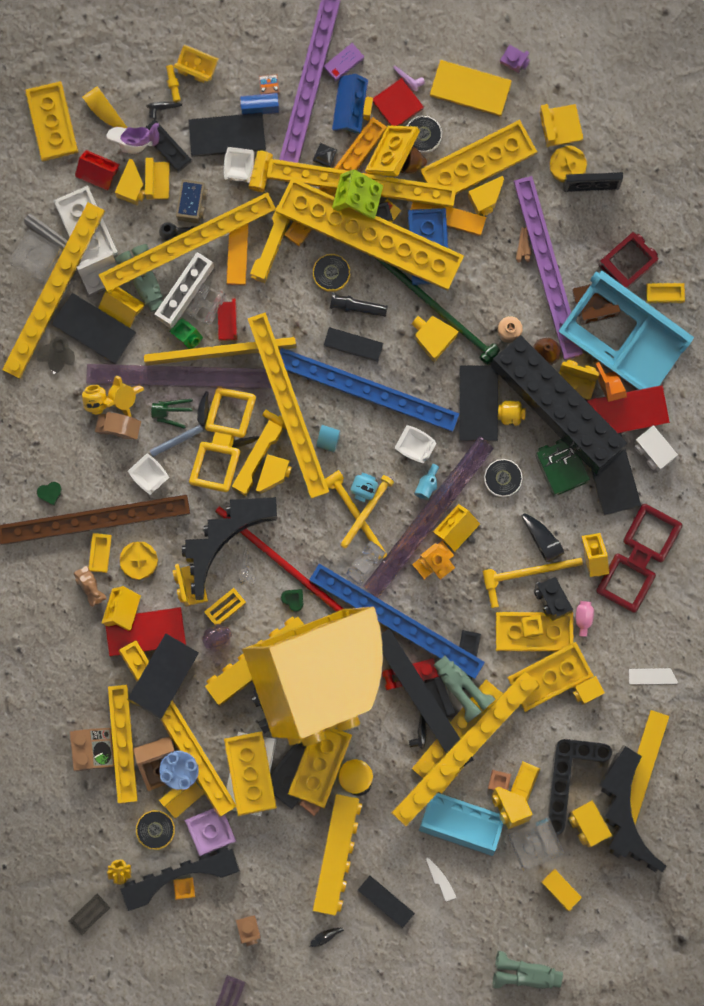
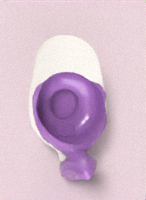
M155 123L150 130L144 127H114L109 130L106 138L118 143L121 151L124 153H140L146 146L158 144L159 124Z

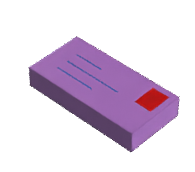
M351 43L326 63L324 69L337 81L362 61L364 56Z

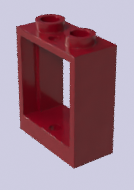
M633 231L602 258L598 266L607 275L629 289L657 264L659 258L657 257V252L645 244L644 238L640 234L636 235ZM632 241L650 261L630 279H627L610 260Z

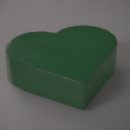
M58 482L41 485L37 489L38 497L55 506L62 492V487Z
M303 590L284 591L281 594L282 603L289 605L293 612L301 611L304 605Z

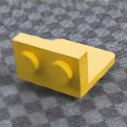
M571 360L562 362L559 374L585 400L591 399L599 376L596 368L591 366H585L584 368Z

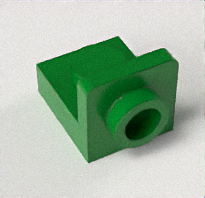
M183 318L169 331L188 349H194L203 339L199 331Z

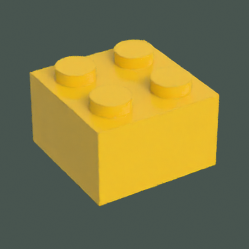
M593 800L569 812L570 817H568V820L573 828L577 827L580 833L577 836L582 845L592 847L611 836Z

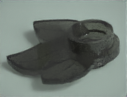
M57 336L50 341V344L40 348L37 361H48L51 372L56 374L63 369L65 364L74 365L75 354L69 348L67 340L64 337ZM58 343L63 345L61 349H56Z

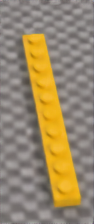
M270 159L267 179L290 182L291 178H294L310 186L337 190L340 175L348 171ZM362 173L383 185L381 197L451 208L454 206L455 187Z
M267 192L98 274L106 292H109L275 211L276 208Z
M87 202L2 369L4 372L19 379L21 378L103 218L105 210Z
M266 312L247 318L310 497L313 499L327 494L329 490Z
M134 641L121 648L119 653L136 681H138L149 661L138 642ZM172 700L160 721L177 749L187 752L195 758L199 768L196 780L217 815L221 817L236 808V804Z
M524 671L401 801L391 814L406 827L539 684Z

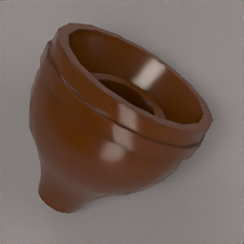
M412 146L400 173L410 174L418 171L427 164V159L422 156L417 148Z
M542 338L533 345V348L550 365L555 364L559 360L561 349L554 339Z

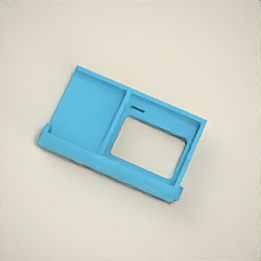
M602 270L600 273L596 271L590 279L592 284L563 323L559 332L636 388L644 389L659 386L679 356L690 345L694 336ZM595 293L613 303V305H619V309L637 323L618 351L613 350L576 323L577 317Z

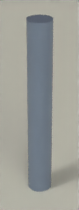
M198 425L149 451L152 457L204 430L201 425Z

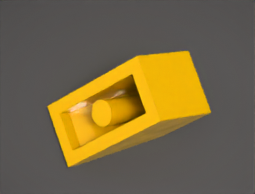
M129 158L115 194L119 199L138 205L139 200L142 201L144 199L145 190L134 161Z
M503 176L468 192V198L477 215L483 214V216H486L493 212L504 183Z
M267 454L256 488L257 494H262L283 483L286 477L289 478L292 467L289 466V460Z
M601 533L581 536L586 566L590 577L609 574L608 555Z

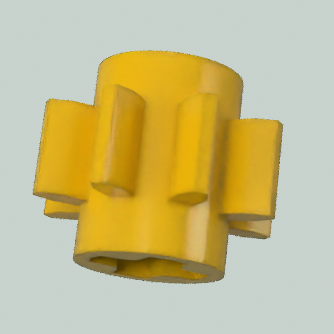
M123 860L113 861L111 866H108V880L113 879V882L119 885L126 883L128 879H131V865H126V862Z

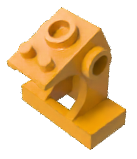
M441 541L438 544L435 543L422 553L412 566L424 580L432 573H435L441 580L455 569L450 561L454 554Z

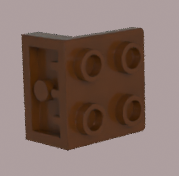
M591 284L573 288L572 292L576 305ZM597 293L593 294L579 314L581 325L618 317L620 313L619 305H613V303H610Z

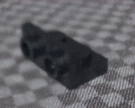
M556 577L540 583V581L535 583L533 591L537 600H541L544 605L542 609L546 617L549 616L554 621L573 612V608Z

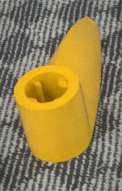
M98 86L82 96L91 111L102 121L112 127L127 128Z

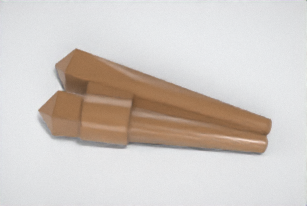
M526 227L521 228L516 256L518 263L522 261V257H525L526 262L531 261V249L529 247Z

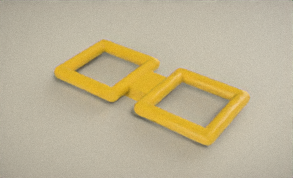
M217 388L215 390L205 424V430L215 432L212 443L201 442L189 479L190 485L225 493L230 490L240 455V450L233 448L232 445L235 437L243 438L246 435L256 400L254 394L224 388ZM222 396L247 401L239 429L214 425ZM206 450L231 455L223 484L198 479Z

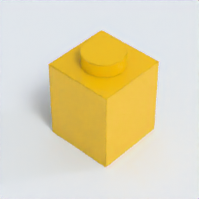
M594 676L575 686L573 695L578 703L581 702L584 705L605 692L597 677Z

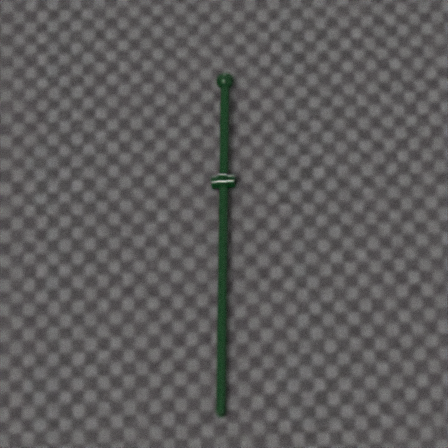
M376 259L482 352L480 359L483 363L488 365L501 350L496 344L492 343L490 346H486L419 286L412 285V280L398 268Z

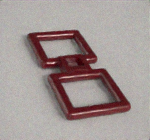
M646 503L642 504L623 539L626 545L634 549L629 558L619 553L615 554L609 565V574L603 576L596 589L597 594L632 613H636L656 577L653 571L646 568L650 558L660 563L664 562L683 524ZM646 512L673 526L660 553L632 539ZM619 563L647 577L633 604L606 590Z

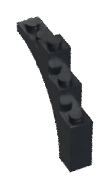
M276 497L230 500V506H226L227 517L231 518L207 520L208 525L204 526V535L208 538L185 540V545L182 546V557H186L187 563L194 562V564H190L191 576L194 575V583H191V594H195L196 600H204L205 582L210 566L216 555L228 541L249 527L264 522L277 521Z
M623 745L598 784L602 787L601 792L609 797L612 794L615 795L602 815L606 818L605 822L615 828L618 825L607 847L610 848L609 853L617 858L620 856L626 858L628 853L631 852L630 857L638 862L641 859L648 863L646 867L655 873L658 870L664 872L667 865L655 857L644 844L637 832L632 817L630 803L631 784L642 756Z

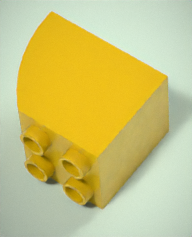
M374 607L343 609L242 649L272 737L287 738L289 745L301 742L303 746L312 745L326 738L324 731L337 728L338 732L354 728L360 725L358 715L370 711L373 706L380 683L383 660L380 626Z

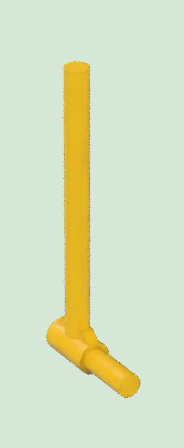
M337 470L325 478L328 489H336L355 520H357L361 513L342 486L344 477ZM365 521L361 529L383 560L388 555Z
M582 558L497 574L493 569L483 570L485 587L488 590L491 608L499 607L495 590L499 581L583 565Z

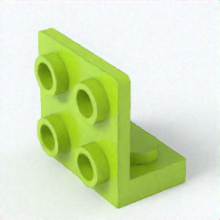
M355 169L340 175L332 208L340 211L350 207L366 217L374 219L383 185Z

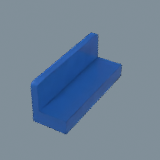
M358 74L345 75L339 78L333 130L346 129L355 134L361 133L368 79Z

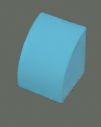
M322 425L316 447L335 452L340 437V430Z

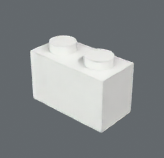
M654 425L634 442L636 451L648 459L646 462L652 470L656 469L658 472L678 456Z

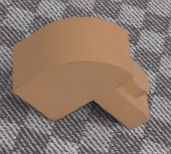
M107 412V414H99L95 432L115 435L123 439L137 440L141 421L122 414Z

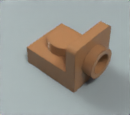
M256 916L236 920L241 944L246 943V946L257 944V939H260L261 936Z

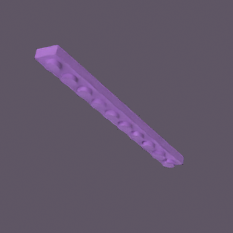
M321 0L279 160L299 163L341 0Z
M533 177L514 180L515 190L563 359L567 360L582 356L581 347L559 332V329L570 315L571 310Z

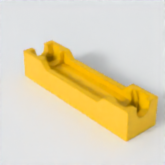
M276 210L272 217L273 227L261 258L255 260L250 272L252 279L265 283L290 222V219L277 214Z
M270 420L268 421L232 485L233 490L247 496L253 485L252 477L270 445L277 443L283 432V427Z

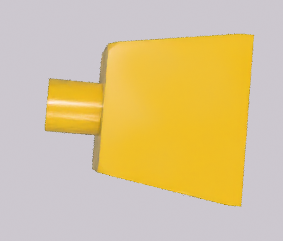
M417 316L411 323L418 330L415 335L416 342L433 362L439 358L458 336L456 329L434 316L427 322Z

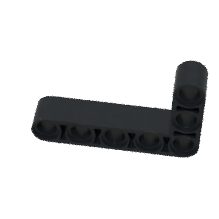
M562 739L555 744L546 824L547 831L550 834L559 835L565 830L572 759L605 762L612 756V749L608 744ZM561 743H566L569 746L568 753L563 754L559 751ZM584 745L588 748L586 756L579 754V746ZM603 747L607 750L608 755L606 758L599 757V748ZM559 762L566 764L567 771L565 773H560L557 770ZM557 782H562L565 785V790L562 793L555 790ZM555 801L562 803L563 810L561 812L554 811L553 803ZM553 821H558L561 824V829L558 832H554L551 829Z

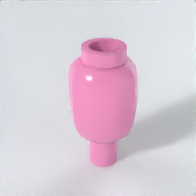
M580 601V605L576 608V624L580 628L579 636H587V630L593 623L594 608L589 601Z

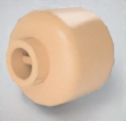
M515 317L503 318L498 325V336L506 343H512L523 331L521 322Z

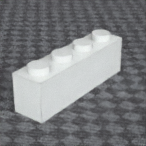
M198 252L195 254L155 312V317L158 321L171 329L174 327L214 269L212 261Z

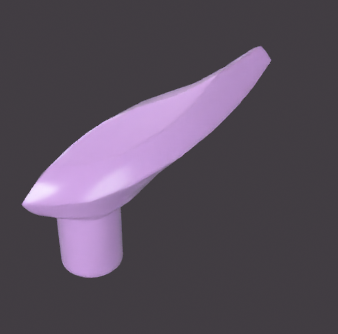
M394 65V69L412 90L418 91V87L425 84L422 77L414 80Z

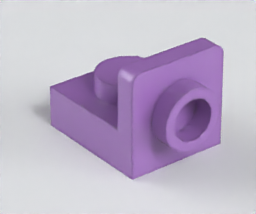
M509 45L500 59V63L519 73L522 68L525 70L530 62V59H528L529 52L523 53Z

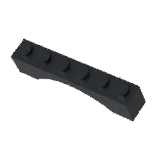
M228 847L216 850V855L210 856L208 853L199 856V861L194 863L188 860L180 863V868L173 870L171 866L161 870L162 874L154 876L152 873L143 876V881L138 883L135 880L124 883L125 887L120 890L127 910L131 911L148 905L161 887L180 876L204 873L224 878L240 872L233 849L228 850Z

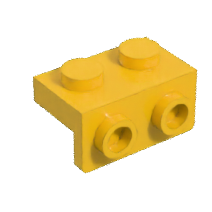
M183 45L174 68L178 69L177 72L182 75H193L195 80L205 83V81L212 80L219 59L190 46Z

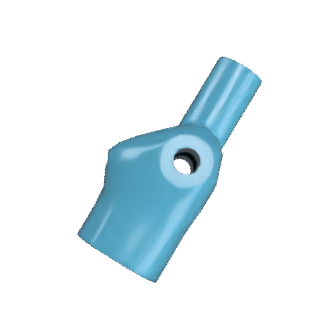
M432 464L428 474L420 479L414 492L417 497L429 500L432 492L437 490L435 475L439 469L438 465Z

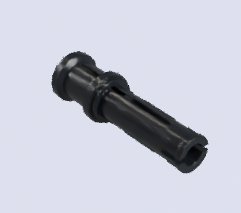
M333 292L330 309H343L345 312L353 310L386 317L388 305L355 300L349 295L344 297Z

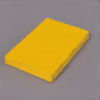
M387 126L365 172L378 176L398 177L420 132L418 127Z

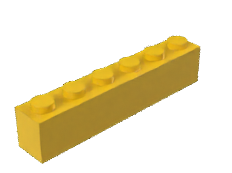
M291 617L284 623L285 626L282 629L276 628L269 634V637L271 638L304 625L299 617ZM244 654L237 658L239 661L234 665L230 663L222 669L223 673L218 677L214 675L206 681V689L219 706L253 682Z
M336 794L313 911L331 915L341 912L343 900H339L341 892L345 893L347 881H344L343 878L344 873H349L351 862L347 861L348 853H353L355 842H351L352 834L357 833L358 823L355 822L356 814L360 815L362 803H359V798Z

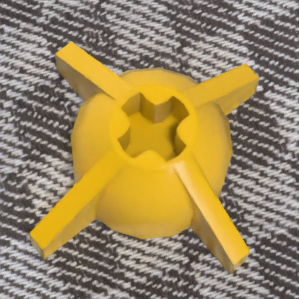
M116 376L114 377L112 387L108 391L107 399L103 404L105 407L113 405L121 409L125 416L132 417L130 407L135 402L136 394L144 391V387L140 385L130 387L122 383L121 377Z

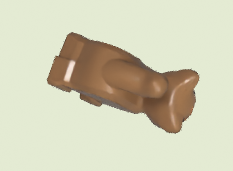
M88 566L74 572L75 581L88 596V602L91 607L106 600V595L97 589V582Z

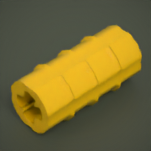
M257 151L249 189L257 192L265 191L270 159H273L271 153Z

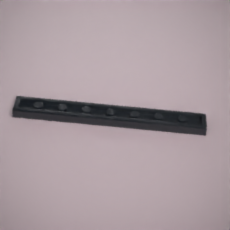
M388 629L381 634L382 654L447 754L460 740V737L395 636ZM471 757L461 768H463L470 762L474 761L473 757Z

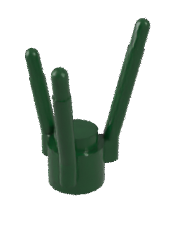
M193 399L152 403L151 417L157 418V422H164L185 429V425L165 419L164 417H168V412H192V408L168 407V405L189 403Z

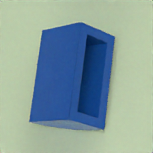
M278 93L240 96L242 114L279 113Z

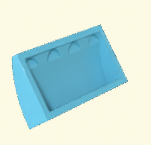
M437 793L427 804L419 831L493 856L503 823L499 813Z

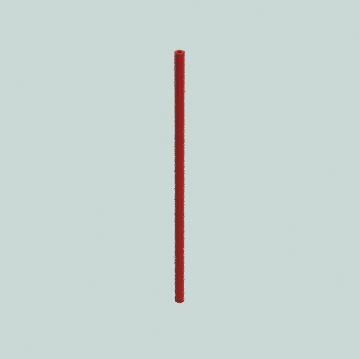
M219 506L215 512L223 519L231 518L227 517V512ZM245 529L240 532L335 612L344 609L251 531Z

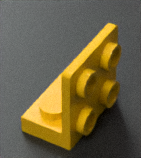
M548 104L540 105L539 114L547 147L583 140L576 104L549 109Z
M176 564V570L172 571L176 584L180 586V589H177L180 603L183 602L187 607L208 602L206 589L204 590V600H196L195 594H191V583H194V575L191 576L190 566L181 568L179 564Z

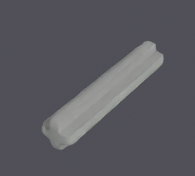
M28 214L24 219L25 224L63 251L67 240L33 215Z

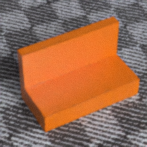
M596 363V369L599 372L598 382L608 402L627 397L626 390L618 374L614 371L605 374L600 363Z

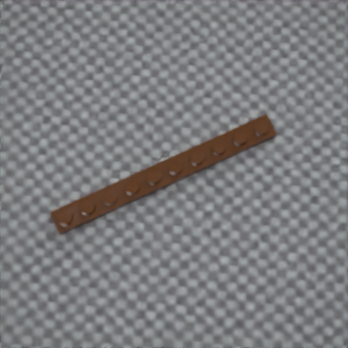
M188 495L0 525V545L189 515Z

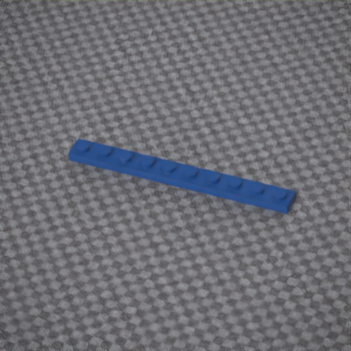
M284 348L280 350L284 366L288 372L444 430L453 432L459 417L457 412Z
M318 564L309 579L314 584L355 608L374 607L378 622L441 659L446 656L450 662L454 661L455 665L474 679H476L485 664L481 659L321 564Z

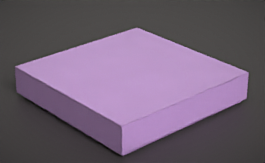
M214 808L185 820L199 856L236 842L226 815L224 814L219 817Z

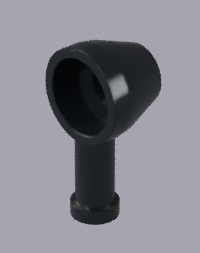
M165 222L160 226L159 234L163 240L168 241L193 229L194 226L177 227L172 222ZM166 227L171 228L169 232L164 231Z

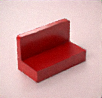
M86 150L79 157L75 177L109 190L114 175L119 171L120 164Z
M232 298V302H217L219 341L238 340L236 298Z

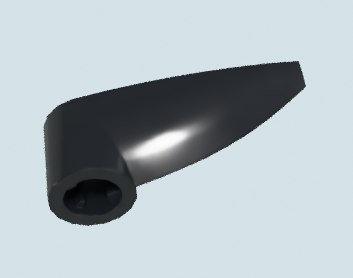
M526 513L521 515L546 562L564 554L561 543L545 525Z

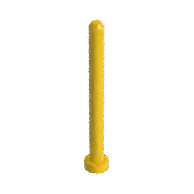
M385 475L381 477L382 483L377 488L373 499L369 500L341 542L342 548L345 549L349 546L387 487H392L394 481Z

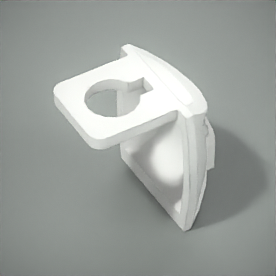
M227 148L224 160L225 180L250 182L254 166L253 150Z
M406 425L395 449L412 460L424 463L425 460H428L436 442L423 431Z
M148 453L128 470L133 480L150 495L169 478L163 467Z

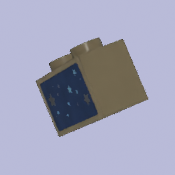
M182 179L176 212L178 221L200 224V218H204L205 207H202L203 200H207L208 189H205L204 182Z

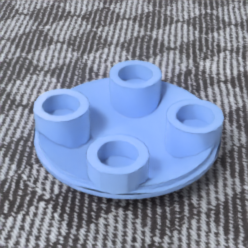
M174 751L165 756L160 764V778L170 788L177 790L188 789L198 777V764L195 758L187 752Z

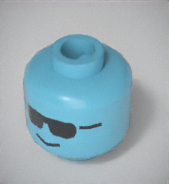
M365 473L355 476L350 489L351 493L355 495L354 499L365 502L366 499H373L378 488V483L375 481L376 478Z

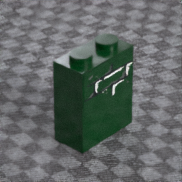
M562 439L555 442L556 445L551 447L545 445L539 448V452L535 455L553 498L590 481L581 458Z

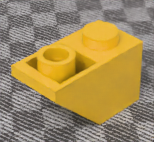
M500 787L495 788L491 797L495 807H498L500 819L503 824H506L508 829L530 821L533 814L525 797Z

